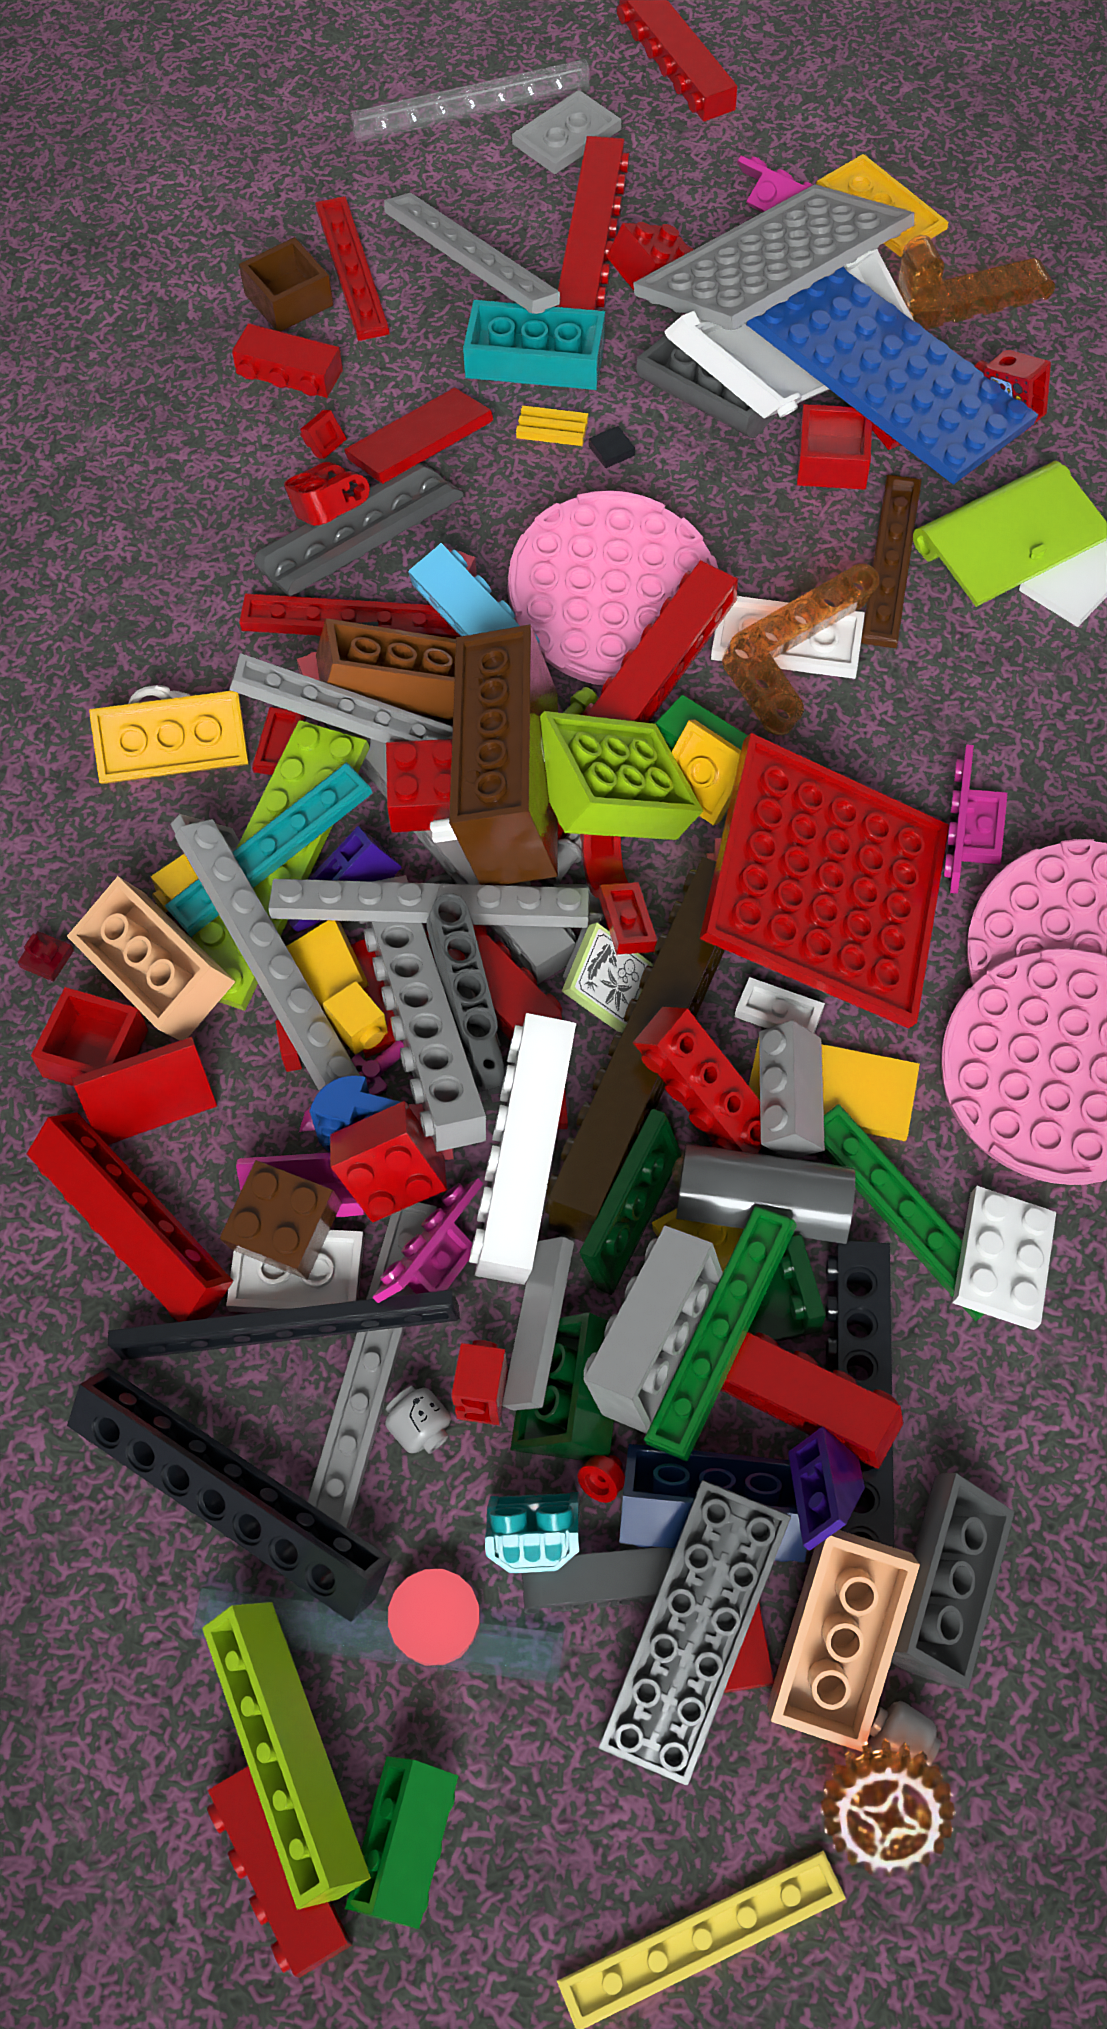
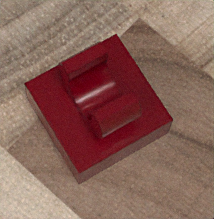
M37 931L36 934L32 933L25 944V951L18 960L20 968L54 982L74 950L71 944Z

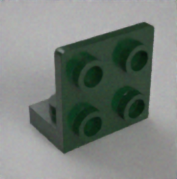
M802 1235L791 1238L748 1330V1333L753 1335L757 1332L763 1333L776 1342L819 1333L826 1317Z

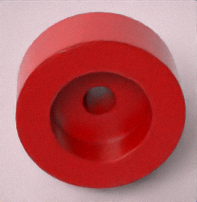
M603 1455L591 1456L578 1472V1482L582 1490L598 1502L608 1503L613 1501L624 1487L625 1475L621 1469V1461L613 1455H609V1457Z

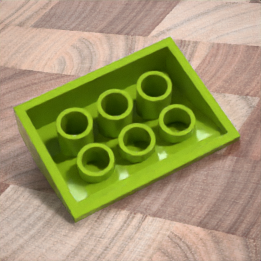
M544 711L540 715L549 803L565 833L676 840L703 812L656 724Z

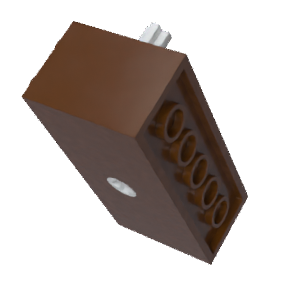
M531 624L456 637L450 816L446 819L433 820V822H430V829L434 843L458 840L480 885H505L558 877V818L549 803L540 715L544 711L558 712V693Z

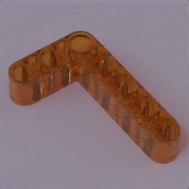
M926 235L914 237L905 245L897 288L914 321L919 323L925 330L943 326V323L949 321L955 323L974 318L973 315L981 313L987 315L1003 311V308L1009 306L1015 308L1034 303L1033 300L1041 298L1047 300L1055 290V283L1041 260L1037 258L942 280L944 261L930 237Z
M861 563L852 566L732 637L723 653L722 665L769 733L774 735L788 734L795 727L804 712L801 698L774 658L862 608L879 585V575L872 566ZM853 583L861 585L864 590L856 588ZM824 599L832 601L835 607L829 606ZM795 616L802 617L807 624L798 622ZM765 633L773 634L778 641L770 640ZM735 650L744 651L749 658L740 657ZM756 679L765 681L769 689L760 687ZM776 709L785 711L790 719L780 717Z

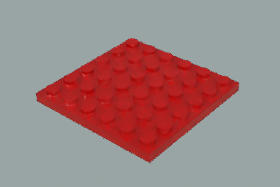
M750 733L744 739L699 939L909 1029L917 1024L949 824Z

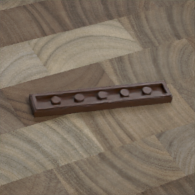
M887 475L861 644L897 649L922 479Z

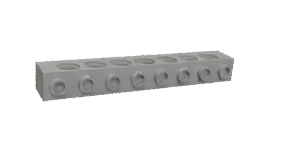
M406 875L373 882L408 883ZM359 921V924L366 923L367 929H364V938L368 952L375 951L376 957L372 958L376 980H384L385 986L381 988L386 1011L393 1010L395 1015L391 1017L395 1041L402 1040L404 1047L400 1048L404 1071H412L414 1079L410 1080L413 1101L415 1104L422 1103L424 1109L423 1112H420L424 1136H432L437 1152L486 1141V1115L422 923Z

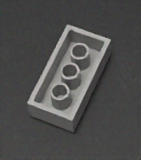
M666 1225L663 1227L658 1239L654 1238L649 1243L645 1253V1263L639 1275L633 1276L629 1281L625 1291V1301L619 1313L613 1314L610 1317L605 1328V1339L599 1351L591 1354L584 1368V1381L603 1416L647 1434L723 1274L713 1243Z

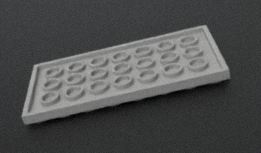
M814 184L634 282V294L637 297L648 300L652 304L666 306L678 313L687 314L695 311L701 321L720 325L726 330H735L750 319L763 315L766 310L776 304L787 301L790 296L797 292L810 288L818 280L834 274L837 269L844 265L855 262L858 257L865 253L876 250L884 242L900 236L902 232L914 226V212Z

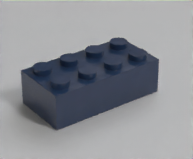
M628 1445L619 1543L634 1544L638 1547L654 1546L675 1549L697 1489L703 1479L743 1497L791 1515L775 1561L805 1562L807 1549L802 1543L790 1460L692 1450L688 1461H685L652 1446Z

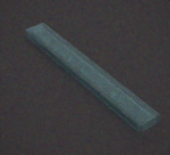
M201 1588L192 1631L194 1638L206 1639L202 1627L231 1605L272 1602L289 1650L559 1684L564 1633L480 1623L476 1638H474L469 1649L460 1658L445 1665L425 1666L408 1658L396 1647L388 1628V1611L365 1609L350 1622L324 1603Z

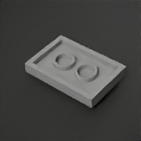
M578 90L512 134V144L550 172L557 174L584 155L587 136L610 138L621 130L622 119Z

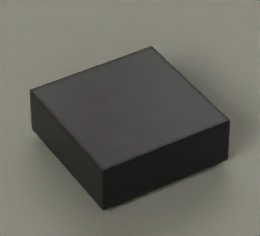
M619 426L589 438L590 449L605 468L635 456V447Z

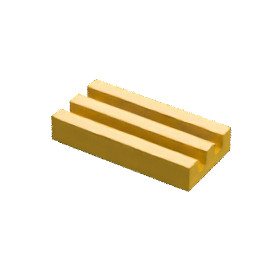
M522 405L521 415L518 420L519 426L517 425L516 438L583 446L588 425V413Z

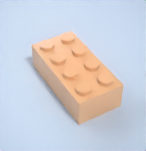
M118 876L67 935L84 955L158 1030L178 1040L188 1038L236 982L143 891Z
M841 1530L836 1531L815 1547L768 1700L767 1708L771 1722L864 1752L920 1566L912 1553Z

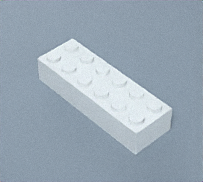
M526 1013L523 1027L515 1025L507 1062L515 1064L514 1066L507 1065L500 1095V1101L507 1102V1106L500 1105L492 1137L493 1141H498L500 1144L499 1147L492 1145L485 1174V1181L492 1182L491 1188L484 1187L477 1221L484 1222V1228H476L469 1258L470 1263L477 1264L475 1276L525 1285L532 1271L576 1023Z

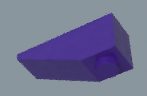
M357 826L308 880L373 882L394 878L402 866L384 846ZM288 919L289 924L297 932L323 921Z
M823 1426L788 1452L802 1543L809 1551L847 1524L865 1489L859 1458Z

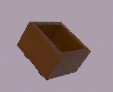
M295 237L239 264L245 296L276 331L281 332L333 306L329 274Z
M255 1160L219 1239L233 1251L308 1280L342 1201L332 1189Z

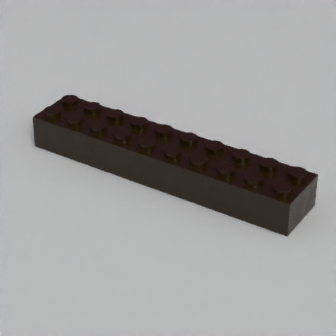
M702 857L697 870L690 869L683 886V892H686V895L682 902L676 901L669 916V923L672 926L668 934L661 933L654 950V955L657 956L653 967L647 965L643 971L639 983V988L643 990L638 1000L632 998L628 1004L624 1016V1022H627L623 1034L616 1032L608 1052V1055L612 1056L607 1068L600 1067L593 1084V1090L596 1091L591 1103L585 1101L580 1110L577 1125L581 1127L576 1138L569 1137L564 1145L560 1158L564 1162L559 1175L553 1173L548 1180L545 1198H548L545 1213L549 1214V1229L582 1242L585 1241L651 1110H656L666 1084L657 1073L651 1071L642 1062L641 1057L643 1055L633 1044V1041L662 1007L688 1008L695 1018L699 1012L725 952L724 949L699 939L716 866V861Z

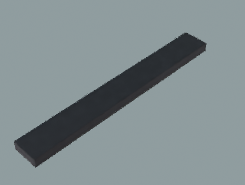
M444 1290L388 1297L380 1303H377L374 1299L108 1330V1346L122 1360L452 1322L460 1319V1311L453 1291Z

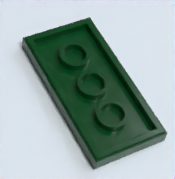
M655 1109L651 1110L579 1251L597 1289L610 1295L615 1292L682 1156L664 1112Z

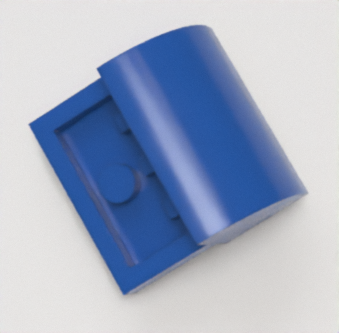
M345 1076L325 1085L314 1098L309 1111L319 1144H322V1147L330 1152V1134L400 1102L369 1094L366 1077Z

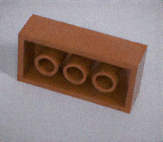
M325 619L316 652L320 681L414 714L436 716L446 720L453 719L456 639Z

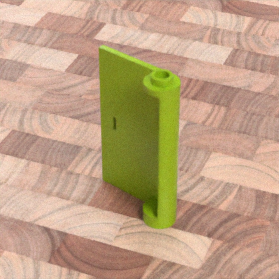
M1052 461L915 529L913 541L915 548L926 561L930 562L940 557L977 607L1106 541L1107 521L1071 476L1070 470L1060 462Z

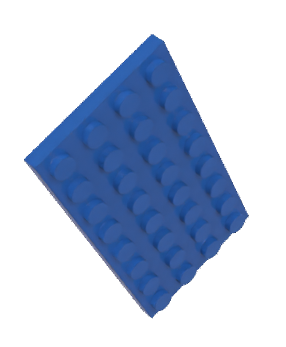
M844 267L837 269L834 274L813 283L810 288L790 296L787 301L776 304L766 310L763 315L750 319L746 324L953 485L1033 426L1038 417V414L1028 408L1023 401L1013 398L1001 389L999 383L989 380L971 362L966 361L950 349L947 344L938 340L919 323L914 322L898 310L895 305L886 301L868 285L850 274Z

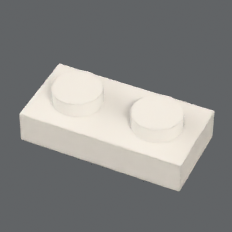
M749 977L737 1005L735 1017L767 1029L794 1020L812 1033H815L825 1003Z

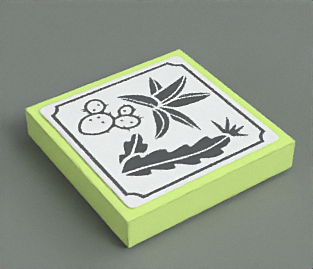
M594 923L587 928L562 992L610 1027L623 1033L627 1022H624V1016L628 1004L632 998L638 1000L643 990L639 988L643 971L647 965L653 967V964L639 953L616 955L610 932L599 923Z

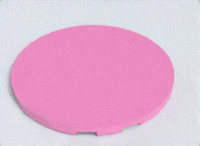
M623 491L578 494L574 499L561 504L555 503L535 518V521L525 533L520 536L514 548L509 566L507 585L509 605L515 613L516 617L514 620L520 626L531 624L534 633L540 640L539 647L547 663L580 681L603 686L610 676L615 677L621 669V663L626 653L630 649L635 650L640 643L645 627L649 623L654 624L660 616V610L668 597L673 598L677 593L684 574L687 571L692 572L700 560L715 568H718L715 557L710 554V551L704 544L703 536L684 517L681 519L673 512L665 509L663 503L642 495Z
M1073 839L1061 841L1060 844L1047 846L1042 849L1036 848L1018 857L995 876L977 903L968 931L967 965L972 986L987 974L988 970L1015 956L1018 958L1040 952L1043 949H1080L1107 956V843L1094 842V839Z
M1054 948L1043 949L1040 952L1018 958L1015 956L988 970L987 974L964 993L950 1017L941 1052V1073L945 1095L951 1111L966 1134L980 1149L1002 1165L1022 1175L1041 1181L1067 1185H1083L1107 1180V956L1080 949Z

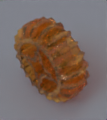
M886 1739L882 1742L881 1750L873 1751L872 1746L865 1741L864 1745H862L863 1755L860 1757L847 1750L845 1754L846 1766L834 1763L831 1768L833 1779H825L823 1794L826 1797L821 1800V1813L826 1817L824 1819V1829L828 1836H833V1846L837 1853L847 1851V1860L852 1867L864 1860L865 1870L869 1875L878 1866H882L889 1879H891L894 1873V1867L901 1866L911 1876L913 1872L912 1863L915 1861L928 1868L931 1862L929 1852L942 1855L945 1848L942 1838H951L953 1832L950 1820L954 1819L955 1807L954 1803L951 1802L952 1791L950 1784L947 1781H942V1769L938 1764L929 1766L928 1756L923 1750L911 1757L910 1746L906 1742L899 1747L897 1752L891 1751L890 1742ZM904 1783L915 1788L925 1798L927 1802L926 1807L916 1804L915 1798L909 1797L904 1793ZM848 1809L858 1812L859 1818L870 1822L872 1832L870 1833L860 1827L852 1819Z

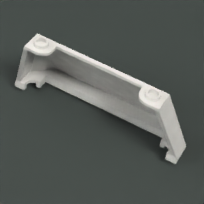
M878 249L869 251L858 257L855 262L843 266L850 274L868 285L874 292L895 305L898 310L914 321ZM695 311L682 315L664 331L669 340L764 419L778 413L780 418L796 410L798 403L829 390V388L746 325L747 322L743 323L738 329L726 330L720 325L701 321Z

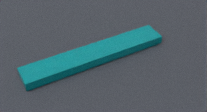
M347 762L232 852L252 888L373 794L371 787ZM199 879L165 905L168 912L190 937L219 916Z

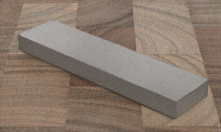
M565 1237L537 1241L532 1271L526 1282L502 1402L503 1407L513 1411L543 1407L574 1242Z

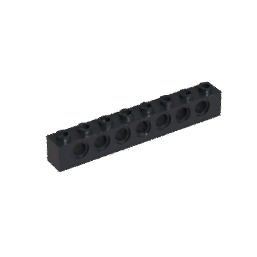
M847 1241V1244L837 1243L834 1255H827L826 1280L834 1281V1296L828 1295L826 1301V1321L834 1322V1337H827L826 1363L834 1364V1370H840L848 1375V1367L860 1366L867 1371L869 1378L866 1380H856L859 1386L871 1392L874 1389H879L892 1396L890 1243ZM852 1283L860 1284L866 1288L868 1294L856 1296L848 1290L847 1285ZM859 1324L867 1330L868 1336L864 1338L855 1337L850 1334L847 1326ZM892 1444L879 1469L871 1465L861 1468L865 1486L861 1496L868 1501L870 1511L867 1513L853 1511L847 1524L839 1530L894 1548Z
M107 1367L79 1385L67 1426L87 1441L103 1450L120 1464L129 1468L155 1488L171 1497L191 1513L197 1515L223 1533L224 1536L236 1542L348 1621L352 1622L376 1599L392 1558Z

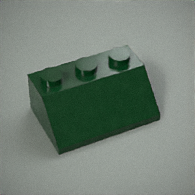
M590 1312L560 1318L543 1407L516 1410L511 1451L574 1460H588L593 1455L609 1457L614 1420L601 1414L584 1381L586 1362L592 1353L599 1351L605 1339L604 1333L608 1323L607 1320Z

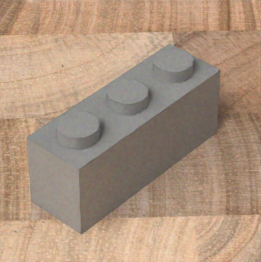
M794 1020L759 1031L761 1145L785 1158L791 1159L825 1151L821 1038Z

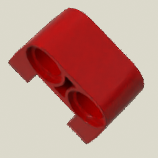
M323 462L303 473L292 476L284 482L285 490L296 517L313 526L331 522L339 515L358 507L366 501L370 491L366 478L355 472L345 471L344 468L332 462ZM328 472L334 473L336 476L329 479ZM349 482H353L358 485L353 489V496L347 493H343V491H348L350 489Z

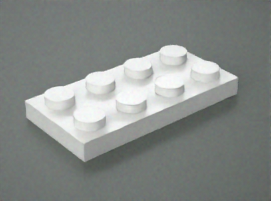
M737 596V601L715 630L711 660L855 679L865 612Z

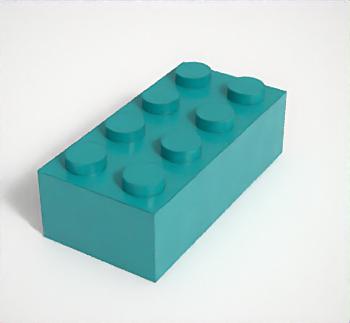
M473 300L463 346L465 378L597 390L605 345V311L551 307L543 313L532 314L518 303Z

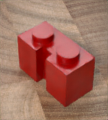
M474 1340L472 1344L461 1343L451 1394L453 1405H456V1419L500 1426L508 1369L505 1349H500L496 1343L486 1340Z

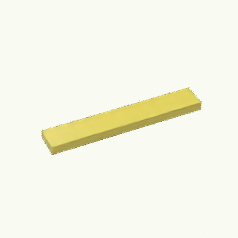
M823 1850L557 1980L575 2028L585 2029L846 1898Z

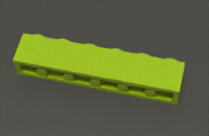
M272 1602L231 1605L202 1627L296 1908L298 1910L338 1900L371 1879L277 1614Z

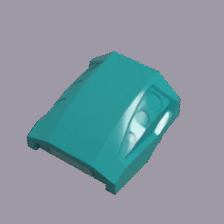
M579 1492L504 1497L490 1496L487 1506L485 1533L486 1556L509 1573L559 1570L579 1552Z

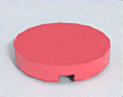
M424 1569L407 1577L395 1590L388 1606V1628L396 1647L408 1658L425 1666L445 1665L460 1658L469 1649L474 1638H476L480 1628L479 1603L472 1587L459 1575L445 1569Z

